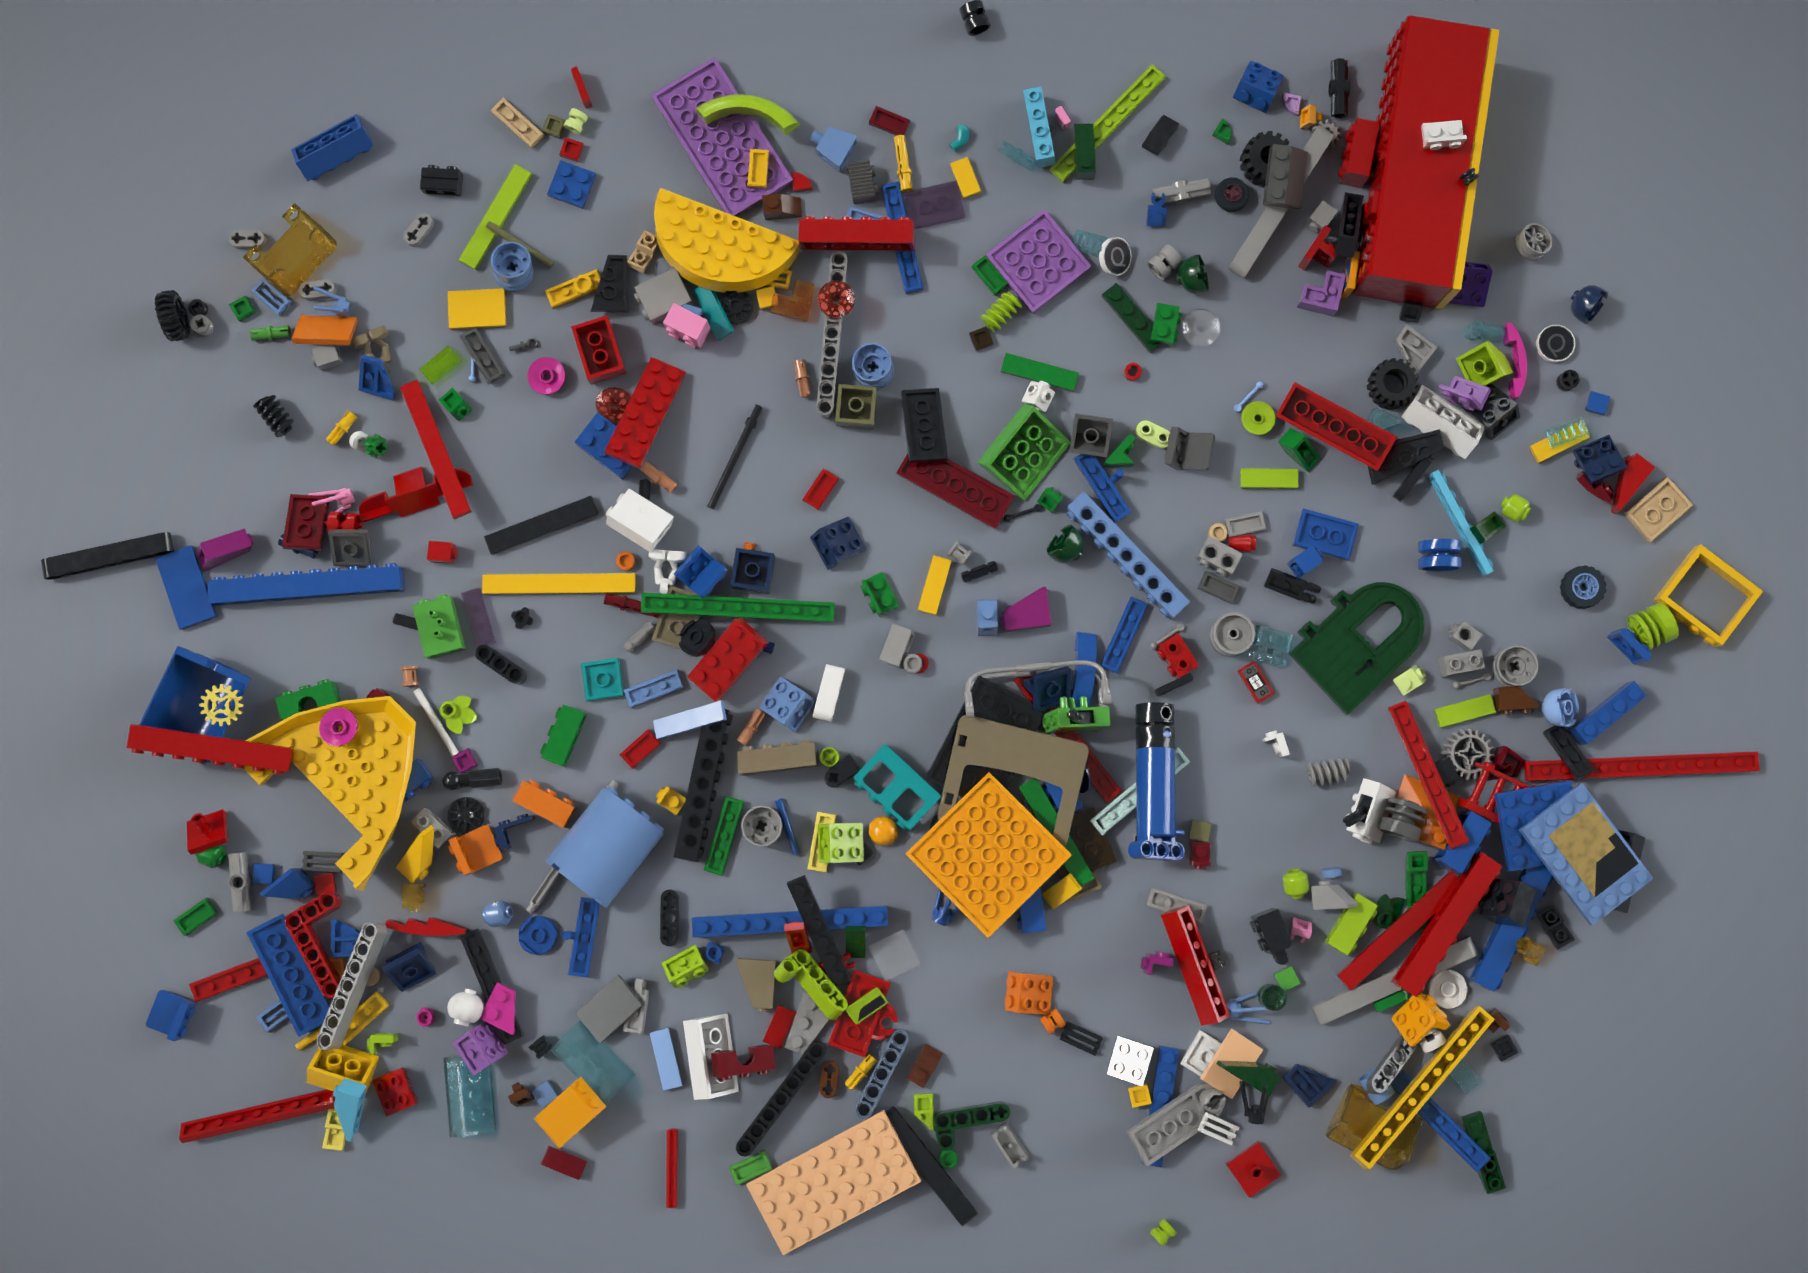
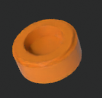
M623 551L618 554L616 564L621 570L629 571L634 568L636 559L632 553Z

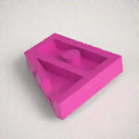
M498 982L483 1009L480 1019L514 1035L516 991Z

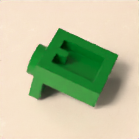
M453 387L439 399L457 421H461L472 411V408Z

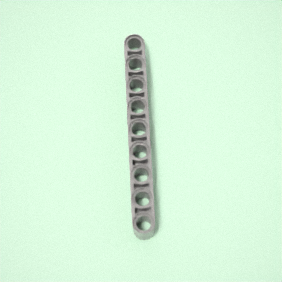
M1318 125L1303 149L1308 152L1304 183L1335 136V134ZM1266 207L1230 264L1229 270L1243 278L1246 277L1289 208Z
M841 250L833 252L830 258L827 290L829 294H827L828 301H826L827 310L825 311L816 405L818 415L823 419L831 418L835 409L844 313L839 312L838 308L839 306L844 308L843 302L845 297H842L841 294L846 290L848 271L847 255ZM837 258L844 259V262L840 265L836 264L834 261ZM840 276L843 280L835 285L833 278ZM832 285L836 287V292L833 294L830 292ZM833 295L841 296L839 301L831 300ZM837 312L839 317L836 320H832L829 318L830 315L826 313L832 314ZM831 331H835L837 333V336L835 338H829L827 336L828 333ZM831 349L836 352L832 357L826 355V352ZM832 368L834 373L832 375H825L824 370ZM829 386L832 388V392L824 394L822 389ZM823 405L830 406V410L827 413L822 412L820 408Z
M1470 936L1458 939L1448 948L1445 959L1439 962L1435 968V974L1478 955ZM1401 965L1358 984L1352 990L1346 989L1312 1005L1319 1023L1325 1024L1401 990V988L1391 982Z

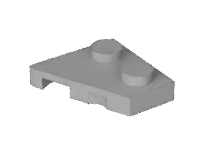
M1408 324L1394 340L1405 363L1408 361L1411 363L1409 367L1416 369L1415 375L1437 348L1436 345Z

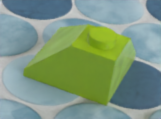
M1489 341L1456 358L1465 379L1483 386H1488L1514 373L1506 356Z

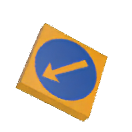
M1355 251L1353 258L1348 257L1345 261L1343 274H1346L1341 298L1347 299L1355 289L1360 252Z

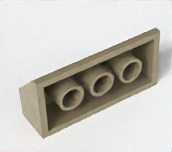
M811 740L799 741L798 745L784 742L780 743V747H773L772 744L761 745V749L753 750V746L742 747V751L737 752L738 774L740 775L818 767L816 745L811 743Z

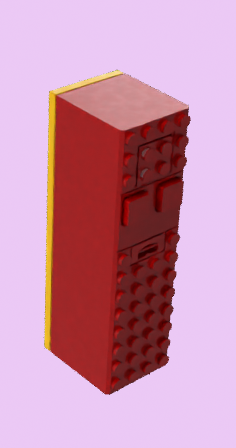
M1410 15L1406 17L1404 22L1401 21L1400 28L1396 30L1395 36L1392 37L1391 44H1388L1386 55L1390 56L1384 66V73L1387 74L1381 85V90L1384 93L1383 97H1380L1378 104L1381 112L1376 118V122L1380 123L1372 159L1373 167L1370 169V175L1367 179L1370 180L1367 202L1362 206L1359 231L1363 232L1361 241H1358L1356 251L1360 252L1353 295L1403 303L1404 300L1423 303V307L1433 308L1435 306L1434 309L1442 310L1461 290L1477 179L1464 186V181L1460 180L1459 176L1472 168H1475V174L1479 172L1499 37L1498 29H1491L1490 31V28ZM1462 120L1463 135L1467 136V140L1461 147L1452 149L1447 146L1438 150H1430V148L1423 147L1421 130L1423 123Z

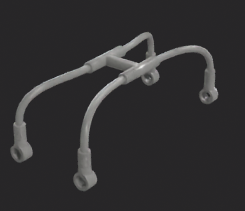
M1085 660L1058 663L1044 662L1016 665V667L984 669L972 674L966 682L964 693L966 718L974 717L972 692H970L974 683L973 680L984 674L997 673L983 676V678L990 680L1013 676L1016 678L1034 676L1035 674L1057 669L1056 667L1092 666L1099 670L1102 676L1101 680L1095 673V680L1098 684L1099 707L1112 705L1109 680L1104 669L1099 664ZM1069 667L1071 672H1075V667Z

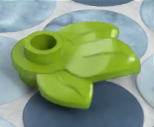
M457 696L453 701H445L440 706V715L446 719L447 728L456 734L462 733L463 724H470L477 720L476 713L469 708L472 700L470 697ZM448 707L453 708V712L451 714L447 713Z

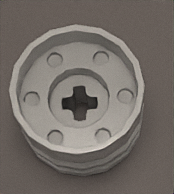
M1513 645L1499 651L1492 661L1494 678L1506 687H1519L1530 683L1538 672L1536 655L1529 648L1522 645ZM1515 663V668L1517 670L1511 671V666L1509 664Z
M763 805L753 807L746 812L742 819V834L753 845L761 847L770 845L781 834V818L771 807ZM759 820L767 823V826L764 827L765 831L756 829Z

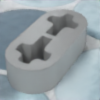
M426 213L419 214L404 232L403 238L405 242L411 247L420 245L434 226L433 219ZM427 220L428 225H422L421 221ZM410 235H413V236L415 235V236L417 237V239H416V240H413V239L411 240V239L409 238V236H410Z
M235 230L230 233L228 238L230 244L236 249H261L267 242L266 236L259 230ZM238 236H240L242 239H245L239 240V243L234 241L235 239H238ZM257 236L261 238V240H258L257 243H255L253 240H250L256 239Z
M330 280L306 281L300 285L299 294L306 300L328 299L332 297L318 291H310L309 295H307L304 291H307L308 287L314 290V286L325 289L326 285L331 288L328 292L336 294L337 288Z

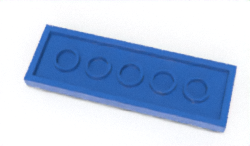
M281 914L246 933L298 1037L323 1025L330 1006L285 925L286 918L284 914Z

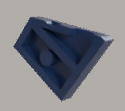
M1295 1064L1282 1076L1283 1080L1307 1107H1311L1336 1083L1335 1079L1323 1076L1299 1064Z

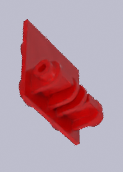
M403 1067L372 1080L386 1117L417 1104L416 1100L418 1098L415 1096L414 1090H410L413 1086L409 1088L408 1084L411 1081L407 1082L409 1079L406 1073L407 1070L404 1071Z

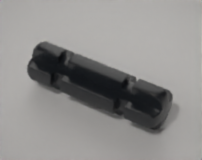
M991 561L988 565L983 564L971 569L969 572L967 570L961 573L962 580L966 583L971 581L972 578L977 579L985 576L988 572L993 573L998 570V566L995 561Z

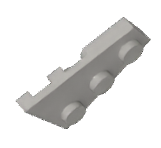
M805 991L803 992L784 1047L801 1054L806 1051L829 1020Z

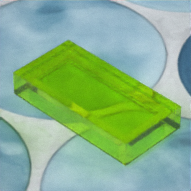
M447 346L419 370L433 385L461 360Z

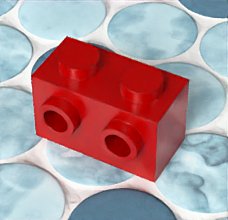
M1179 633L1157 646V654L1162 661L1165 660L1169 666L1167 670L1172 677L1176 676L1179 679L1199 666Z

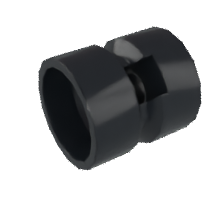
M973 0L960 7L959 11L963 21H966L965 28L968 35H979L990 28L991 25L987 15L984 14L985 8L981 0Z

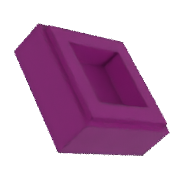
M469 748L451 757L459 773L467 772L478 766Z

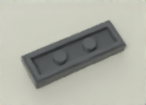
M476 327L459 335V338L488 385L505 377V373Z

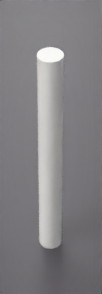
M416 689L413 693L452 757L455 756L459 751L421 689Z

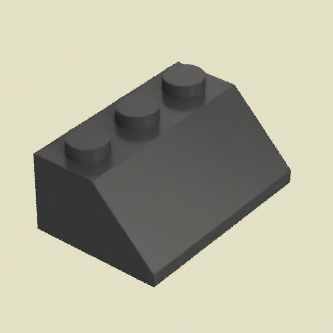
M1273 144L1270 147L1263 205L1301 209L1308 156L1307 151L1279 144Z

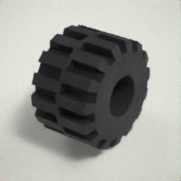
M1267 131L1265 135L1263 132L1258 133L1256 137L1253 136L1243 149V153L1240 156V161H1242L1240 169L1241 171L1245 170L1244 177L1246 179L1249 177L1253 179L1251 181L1252 184L1256 185L1257 182H1260V186L1265 187L1270 147L1273 144H1289L1287 138L1284 141L1280 139L1282 134L1277 133L1276 136H1273V131Z

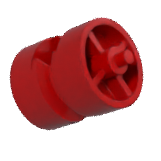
M331 511L327 521L324 522L327 525V532L330 529L360 530V528H363L358 513H346L344 515L343 512Z

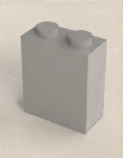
M675 268L634 287L637 292L634 296L638 304L642 303L645 310H642L646 321L650 320L652 324L664 320L673 303L683 307V304L693 306Z

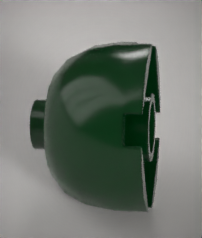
M1200 254L1186 258L1179 267V273L1176 274L1178 284H1182L1184 289L1190 293H1202L1209 290L1207 272L1204 271L1203 267L1205 264Z
M1067 525L1060 530L1062 534L1059 537L1055 535L1047 547V554L1059 563L1076 561L1083 554L1084 540L1082 535L1072 525Z

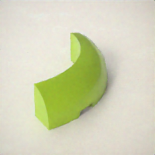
M731 94L721 96L695 108L706 125L717 119L729 116V114L740 113L741 115L759 116L766 119L778 128L784 136L800 126L798 121L787 110L768 99L754 95Z

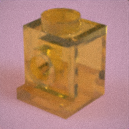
M426 883L402 884V908H408V911H420L422 903L425 902V893L422 891V887H426Z

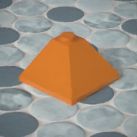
M1404 774L1396 798L1413 801L1428 810L1427 816L1417 815L1424 818L1425 823L1415 822L1414 824L1422 829L1419 842L1438 850H1445L1447 840L1420 780ZM1447 791L1456 811L1459 795Z

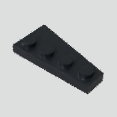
M1440 429L1396 440L1379 471L1368 466L1371 484L1374 485L1445 449Z

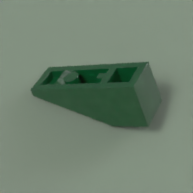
M1074 124L1075 180L1094 179L1096 159L1093 124Z
M1218 1060L1216 1063L1260 1092H1262L1263 1085H1267L1266 1095L1270 1097L1281 1078L1280 1075L1275 1073L1276 1068L1268 1063L1265 1066L1259 1062Z

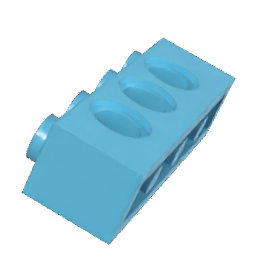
M1042 87L1023 90L1037 167L1043 168L1056 165Z

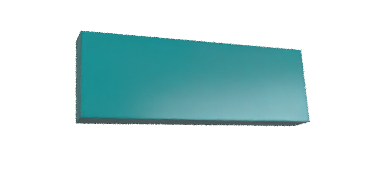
M702 287L693 290L716 340L721 341L733 333L734 329L715 291Z

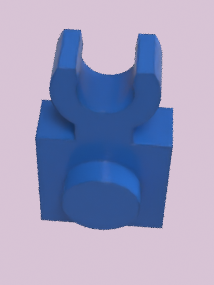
M1152 193L1151 201L1153 205H1148L1146 225L1166 226L1167 206H1162L1166 201L1165 194L1162 193V198L1156 200L1155 193Z

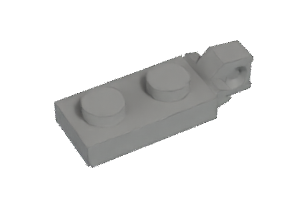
M636 978L635 987H631L644 1005L624 1023V1032L644 1034L649 990H646L647 979Z

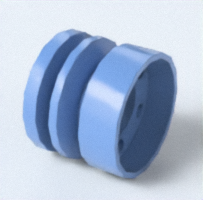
M512 241L504 242L493 250L491 266L498 285L504 290L511 292L527 288L534 276L531 256L527 248L520 243Z
M866 343L854 352L852 368L860 385L877 387V390L890 383L894 375V366L891 355L884 346L877 343ZM873 366H876L877 369H875L874 372H871Z

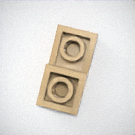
M646 230L643 232L636 243L635 250L627 261V266L644 274L659 247L656 235Z

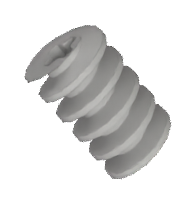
M1345 757L1342 762L1338 758L1335 760V763L1332 759L1328 760V763L1321 761L1320 765L1318 762H1313L1312 766L1310 763H1307L1309 780L1313 786H1316L1317 780L1320 781L1321 785H1324L1325 779H1327L1329 784H1332V778L1335 779L1336 783H1339L1340 777L1343 778L1344 782H1347V778L1350 775L1348 759Z

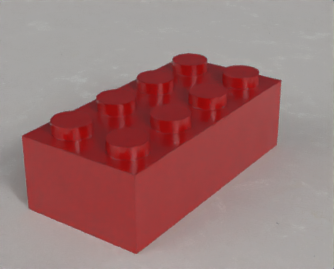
M741 617L736 618L687 677L713 701L717 702L726 695L769 642Z

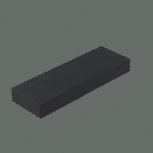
M1554 725L1543 732L1576 781L1594 771L1564 727Z

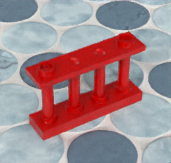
M1485 761L1483 764L1476 762L1474 766L1483 771L1471 797H1468L1467 800L1459 798L1457 805L1499 825L1498 814L1494 813L1496 810L1494 809L1496 805L1494 793L1502 792L1506 781L1515 785L1513 790L1530 786L1495 770V765ZM1492 774L1499 777L1487 805H1484V807L1479 806L1478 799L1489 775Z

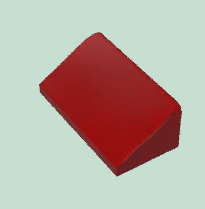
M779 1004L763 1042L781 1048L797 1012Z

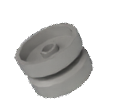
M1231 612L1224 614L1214 622L1210 629L1209 638L1215 651L1221 655L1228 657L1238 656L1253 644L1255 629L1248 617L1241 613ZM1233 631V635H1235L1236 637H1231L1230 632Z

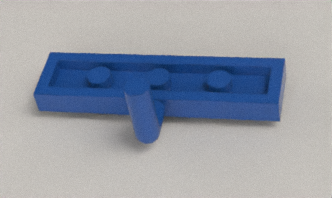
M1080 454L1074 458L1076 465L1113 522L1116 523L1131 513L1130 509L1113 485V483L1122 478L1124 474L1123 469H1118L1115 474L1108 477L1095 456Z
M580 897L575 932L565 930L561 932V937L565 940L573 939L568 975L588 978L600 906L593 898Z

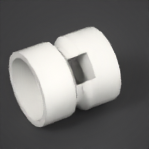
M1433 1027L1420 1040L1419 1044L1423 1052L1426 1053L1439 1048L1447 1040L1442 1031Z

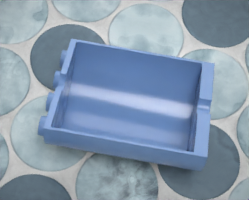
M610 786L608 789L602 788L545 860L550 866L605 908L609 906L665 835L663 827L656 822L652 824L648 821L650 816L642 810L639 812L634 810L633 807L635 805L626 798L621 800L617 797L619 793Z

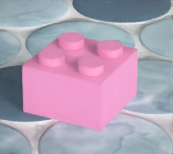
M673 303L663 322L668 336L675 340L679 338L684 340L685 344L693 349L695 347L701 349L711 331L707 319Z

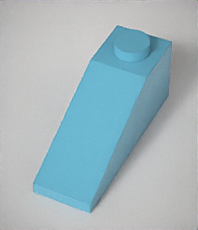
M344 1078L342 1083L334 1089V1107L346 1140L351 1142L359 1129L367 1085Z

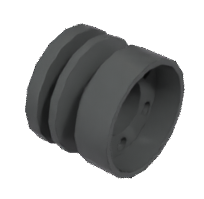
M1388 798L1387 803L1395 808L1385 807L1384 810L1391 814L1392 817H1382L1378 830L1403 840L1418 843L1422 829L1414 824L1415 822L1425 823V819L1417 815L1427 816L1428 810L1407 799Z

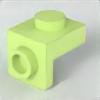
M1415 664L1407 671L1395 677L1393 681L1404 696L1426 681V674L1421 667L1418 668Z

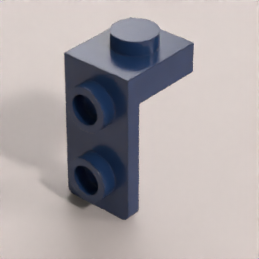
M526 813L517 816L516 821L510 822L508 819L499 822V826L494 828L496 846L500 847V850L512 848L506 829L533 821L535 817L529 816Z

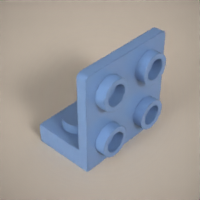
M779 677L759 708L795 733L816 704V700L783 677Z

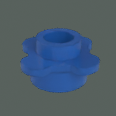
M709 942L707 944L708 949L703 954L704 959L714 961L715 964L721 963L722 954L726 951L725 947Z

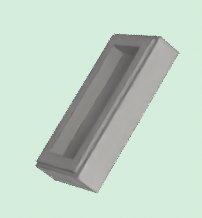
M1262 511L1224 519L1228 530V538L1266 530Z

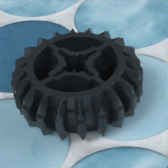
M174 290L157 293L154 304L156 306L158 323L163 330V334L171 342L188 338L190 326L182 298Z

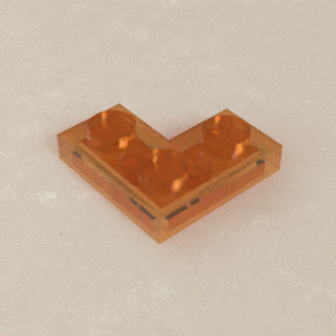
M796 280L792 297L775 293L770 313L807 322L814 284Z

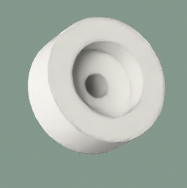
M362 431L354 432L349 440L350 446L356 451L366 450L363 443H365L368 435Z

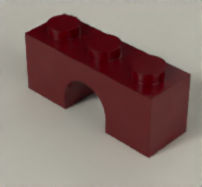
M765 1044L748 1047L749 1056L743 1064L738 1062L736 1051L734 1050L711 1053L713 1076L719 1077L723 1081L732 1079L733 1075H739V1078L749 1077L752 1072H757L758 1075L768 1074L769 1070L776 1069L773 1045Z

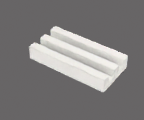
M1205 1112L1198 1131L1232 1146L1233 1142L1231 1140L1236 1137L1235 1132L1240 1127ZM1208 1118L1230 1127V1131L1207 1122ZM1205 1125L1228 1135L1227 1138L1204 1129Z

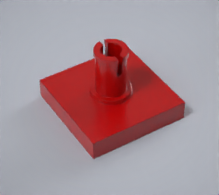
M224 809L204 816L201 813H197L192 816L190 821H187V851L190 855L228 843L227 813Z
M1258 1141L1225 1163L1249 1198L1281 1176Z

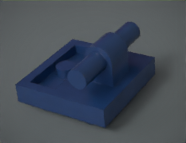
M1610 435L1573 450L1576 458L1574 464L1576 467H1581L1590 485L1627 469V465Z

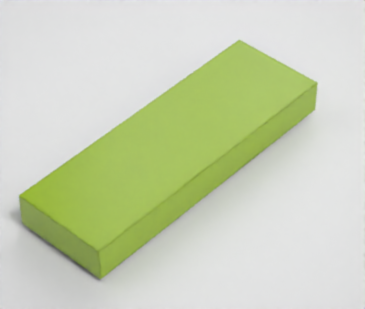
M1241 468L1240 488L1297 489L1298 469Z
M1491 694L1433 709L1439 728L1496 713Z

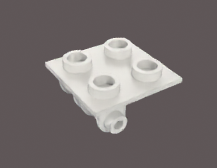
M1118 1036L1107 1074L1143 1086L1154 1048Z

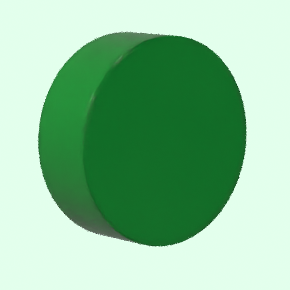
M942 1150L938 1159L943 1168L952 1169L957 1165L958 1155L955 1150Z

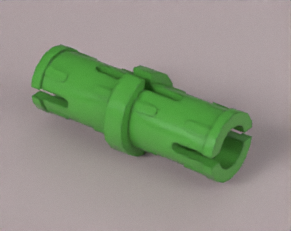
M289 325L250 329V333L253 334L250 335L252 341L262 339L271 341L274 338L291 337V333H288L291 330Z

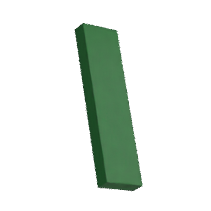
M1009 353L1005 354L1001 368L1003 373L1035 382L1044 381L1050 386L1074 392L1079 374L1078 372Z
M726 796L704 871L723 876L745 801Z

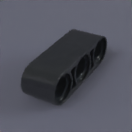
M479 645L476 648V658L514 684H522L526 681V671L492 647ZM488 649L489 656L483 659L481 653L483 650ZM499 660H504L505 666L499 670L497 663ZM519 670L521 676L518 680H514L512 675L515 671Z

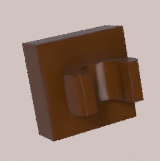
M1495 1007L1489 1012V1015L1495 1019L1488 1027L1493 1033L1499 1027L1506 1031L1511 1026L1509 1021Z
M519 1082L512 1085L514 1093L508 1096L510 1103L516 1107L534 1099L532 1091L524 1088Z

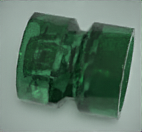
M1265 984L1258 991V1001L1266 1009L1278 1011L1286 1005L1287 994L1280 986Z

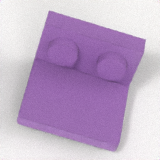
M488 1022L480 1024L452 1042L473 1076L508 1054L506 1045L497 1035L494 1026Z

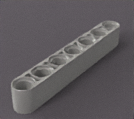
M368 922L363 925L318 1034L317 1045L320 1049L330 1050L341 1047L388 931L385 924Z

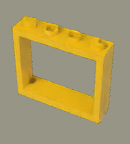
M1699 544L1692 548L1653 601L1665 604L1677 622L1688 626V630L1695 635L1701 636L1706 644L1718 647L1725 643L1763 591L1703 545ZM1696 559L1700 560L1748 597L1720 635H1717L1668 598Z

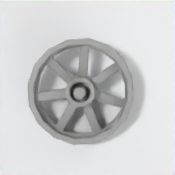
M1530 223L1517 233L1515 244L1520 254L1525 258L1537 260L1550 251L1552 237L1544 226Z

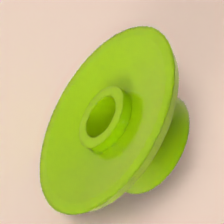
M1261 401L1248 404L1241 415L1244 428L1255 435L1269 432L1273 428L1276 419L1272 407ZM1255 416L1260 417L1261 421L1257 422Z

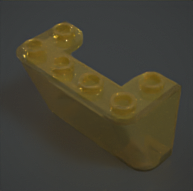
M295 203L282 216L291 225L283 236L266 253L255 244L242 257L285 296L294 294L300 285L335 251L337 246L336 240ZM298 211L297 217L290 219L292 213ZM259 252L258 258L251 260L252 255Z

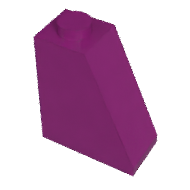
M244 528L201 542L197 556L204 572L250 552L253 539L250 533H246Z
M1042 587L1004 610L1003 616L999 617L1000 627L1004 628L1005 632L1050 627L1051 617L1047 588Z

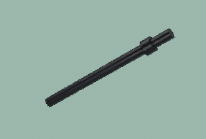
M756 404L750 417H747L745 421L746 426L707 507L713 510L752 429H755L758 423L757 418L763 408L760 405Z

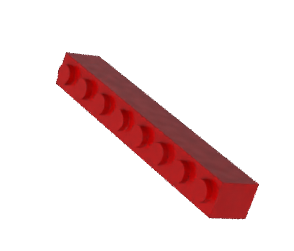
M137 724L130 725L126 748L132 749V753L144 754V751H150L153 756L164 757V754H170L173 759L184 760V757H191L193 762L204 763L205 760H211L214 765L224 766L225 763H231L234 768L244 769L245 766L253 767L252 770L264 772L265 769H272V773L281 775L290 771L294 749Z
M1478 852L1477 855L1472 857L1469 869L1461 874L1391 980L1392 983L1409 995L1417 997V995L1424 991L1425 983L1434 976L1438 963L1445 959L1446 951L1457 941L1459 931L1466 927L1469 916L1478 909L1480 899L1487 895L1490 890V884L1499 877L1502 865L1486 854Z

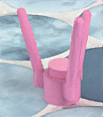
M350 488L308 494L316 496L336 494L333 497L312 502V505L315 506L337 500L338 504H343V506L335 512H342L345 509L351 508V503L355 502Z

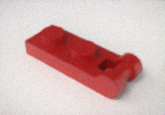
M794 921L790 924H784V931L791 953L800 949L812 953L811 941L809 940L804 922Z

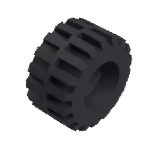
M1391 358L1389 361L1386 359L1371 372L1367 380L1369 382L1367 390H1370L1368 393L1369 397H1374L1373 402L1380 403L1379 407L1383 408L1386 406V409L1389 410L1393 407L1398 409L1406 405L1417 393V388L1419 387L1417 379L1419 376L1414 374L1416 369L1414 367L1411 369L1409 367L1411 363L1408 361L1403 363L1404 359H1399L1398 361H1396V358ZM1394 375L1398 377L1402 383V391L1400 393H1392L1387 390L1384 385V376Z

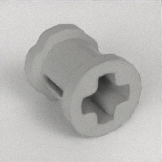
M956 541L947 555L956 558L963 566L972 554V551H967Z

